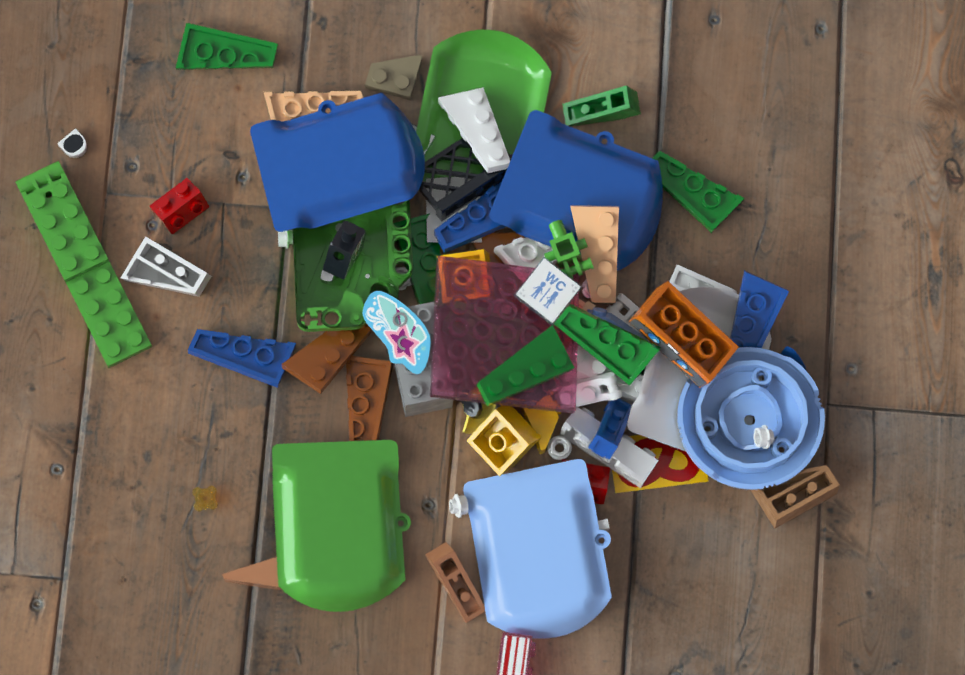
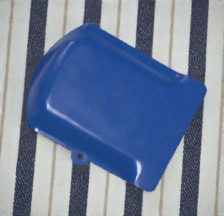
M383 93L338 106L333 101L326 100L319 105L318 112L288 121L268 120L255 124L250 129L273 225L278 232L299 227L316 228L410 200L415 196L423 181L425 157L420 139L405 114ZM327 108H330L331 112L326 113L325 110Z
M534 110L530 112L489 216L492 221L507 226L524 237L551 247L549 241L554 238L549 224L557 220H562L567 234L572 232L575 241H578L570 205L619 206L618 271L630 265L645 251L657 230L663 202L659 162L614 144V136L610 132L602 131L595 137L567 126L551 115ZM602 139H607V144H602Z

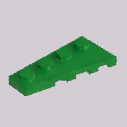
M186 23L176 70L273 68L279 45L274 42Z
M659 151L652 158L659 162L663 189L711 233L745 199L738 194L735 195L728 191L726 187L719 183L717 185L708 180L703 174L692 171L685 164L662 151Z
M569 304L554 323L555 326L629 386L661 348L572 304Z

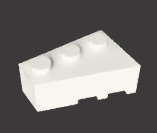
M145 236L122 274L121 279L200 297L212 276Z

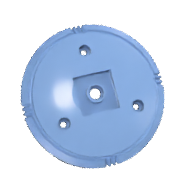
M741 347L735 351L710 383L699 388L691 379L686 381L679 399L677 423L678 429H680V438H683L682 444L686 452L705 474L730 487L758 490L763 489L764 486L768 488L769 485L773 487L774 484L777 486L787 482L809 464L823 436L825 413L824 408L820 406L822 403H819V390L814 380L799 363L790 357L771 350ZM763 376L764 380L760 381L758 377ZM747 415L755 418L753 425H747L744 422V418ZM762 425H767L768 429H771L774 433V442L770 444L768 449L756 447L754 443V430L761 428ZM708 426L711 430L707 432L705 431V427ZM783 447L784 452H779V448Z

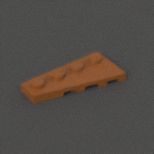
M366 324L357 330L326 331L282 363V368L322 394L373 330Z
M352 356L346 363L349 441L379 440L393 368L391 361Z

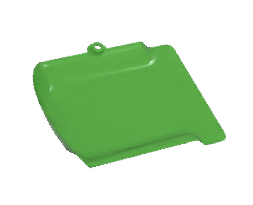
M473 30L459 33L433 47L416 130L423 147V152L427 149L424 154L425 162L462 138L457 126L452 124L445 109H442L438 104V97L484 88L505 148L510 155L513 154L530 112L538 110L544 113L552 72L542 57L519 38L495 30ZM431 135L435 137L429 146ZM460 147L456 150L455 156L469 158L470 148ZM472 152V158L477 159V157ZM439 161L436 169L450 170L451 161ZM454 162L453 171L466 173L468 163ZM470 164L469 173L480 174L483 172L484 167L482 165ZM424 173L423 181L431 178L432 174ZM435 174L434 178H445L448 176Z
M393 440L276 444L272 448L278 586L302 604L331 612L352 611L369 606L397 589L405 581L402 532L408 530L411 526L410 517L405 513H401L397 443ZM402 520L404 525L399 526L398 521Z

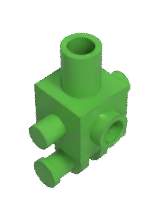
M562 220L550 223L549 228L554 239L549 242L553 250L544 253L548 262L557 260L559 268L565 267L560 271L570 279H573L572 275L576 273L580 276L583 275V271L594 269L590 257L578 263V261L582 260L579 250L588 247L585 238L575 241L572 232L567 234Z

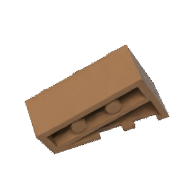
M823 465L803 469L795 477L776 486L774 484L773 487L769 485L768 488L764 486L763 489L750 491L773 527L777 528L835 496L838 493L840 484L829 467Z

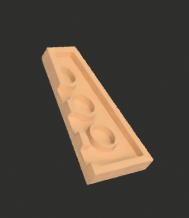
M308 91V93L264 92L270 119L278 121H288L318 112L319 105L326 100L333 101L338 106L363 98L361 91H330V93H318V91ZM327 108L325 112L330 113L331 109Z
M570 205L578 240L585 238L588 246L580 250L582 261L590 257L594 267L592 270L588 269L585 271L591 302L616 303L619 206Z

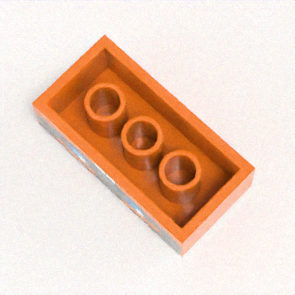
M669 281L657 287L629 320V323L647 340L660 346L659 351L699 388L710 383L739 348Z

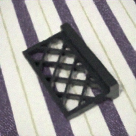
M463 138L425 162L424 173L432 174L431 182H422L419 191L435 209L436 215L441 222L486 193L492 186L495 187L502 182L507 169L487 173L484 169L480 174L469 173L470 164L481 165L478 159L472 158V147ZM460 147L470 148L469 158L455 156L456 150ZM508 153L509 159L511 161L513 154L510 155ZM441 160L451 161L450 170L436 169V165ZM454 162L468 163L466 173L453 171ZM435 174L448 176L447 185L433 184ZM451 177L465 178V182L460 187L450 186ZM432 189L446 191L445 197L436 202L432 197Z

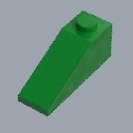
M627 85L562 104L565 124L570 127L617 121L641 114L638 93Z

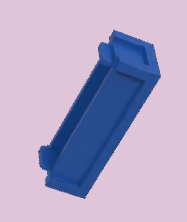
M620 398L609 400L603 410L605 414L597 433L588 446L592 452L610 460L618 448L628 424L632 408L631 404Z

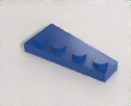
M502 182L495 187L492 186L478 200H473L466 209L460 213L457 212L434 230V235L444 254L507 227L492 221L489 216Z
M744 270L730 339L739 348H762L789 293L788 289Z
M197 329L188 348V354L278 388L285 373L282 363L292 357L296 343H281L273 339H252L251 336L242 335L238 337L231 336L228 333Z

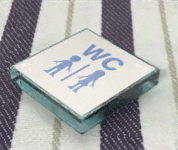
M543 257L514 294V297L550 325H553L582 286Z

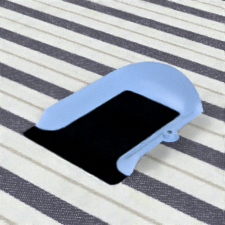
M575 459L503 474L501 476L469 481L464 485L463 491L468 502V514L471 521L488 623L505 632L522 637L536 639L554 638L577 631L601 613L612 597L603 549L610 544L611 537L607 531L599 530L585 461ZM603 537L605 539L604 543H600L599 538Z

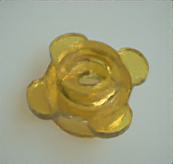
M214 486L204 489L199 487L193 489L192 494L195 496L193 506L196 511H202L203 509L214 510L217 508L218 502L215 498L217 490Z

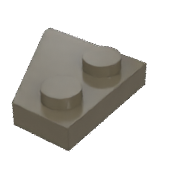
M416 55L371 63L365 88L410 100L422 62V56Z

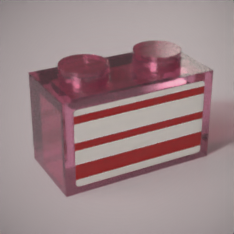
M508 632L502 633L496 675H532L533 667H528L530 657L534 658L536 643L532 642V636Z

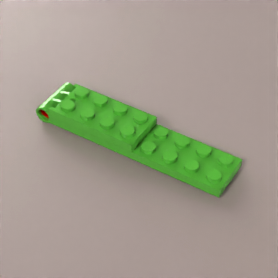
M59 161L15 181L108 368L151 348L152 345Z

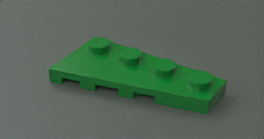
M429 213L411 218L413 273L410 282L418 305L434 302L435 310L445 307L442 304L437 256L441 254L438 242H427V218L430 215ZM403 220L393 224L401 228L406 225L407 221ZM404 239L397 240L400 251L407 249L408 243ZM404 263L406 269L409 271V266L406 263Z
M552 325L477 383V387L488 407L566 374L575 367Z

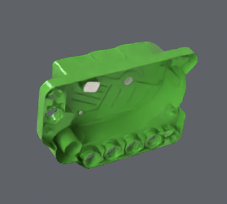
M410 200L404 201L400 205L393 204L316 228L299 227L293 229L296 319L301 330L305 332L361 329L367 324L363 317V308L371 293L383 291L399 300V288L413 273ZM402 216L406 219L407 223L404 227L398 228L393 224L394 218ZM348 221L365 229L366 235L361 253L345 280L324 271L323 266L333 238L342 223ZM404 239L408 243L407 249L398 251L394 247V243L397 240ZM339 253L338 259L343 260L344 255ZM398 263H406L409 266V271L406 274L397 273L395 267ZM317 313H322V325L318 326V320L311 321L308 326L305 325L304 321H301V319H305L307 314L312 319H318ZM335 313L339 316V321L334 325H329L325 321L326 315Z

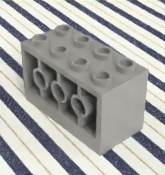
M434 302L410 306L408 308L417 315L427 328L431 344L428 362L420 374L412 373L402 363L394 364L405 417L452 408L454 398ZM402 312L396 313L393 316L394 325L397 327L404 326L407 323V316ZM398 315L404 316L405 321L403 324L396 323L395 318ZM402 336L398 339V347L400 349L405 350V348H403L400 345V341L403 338H407L408 336Z

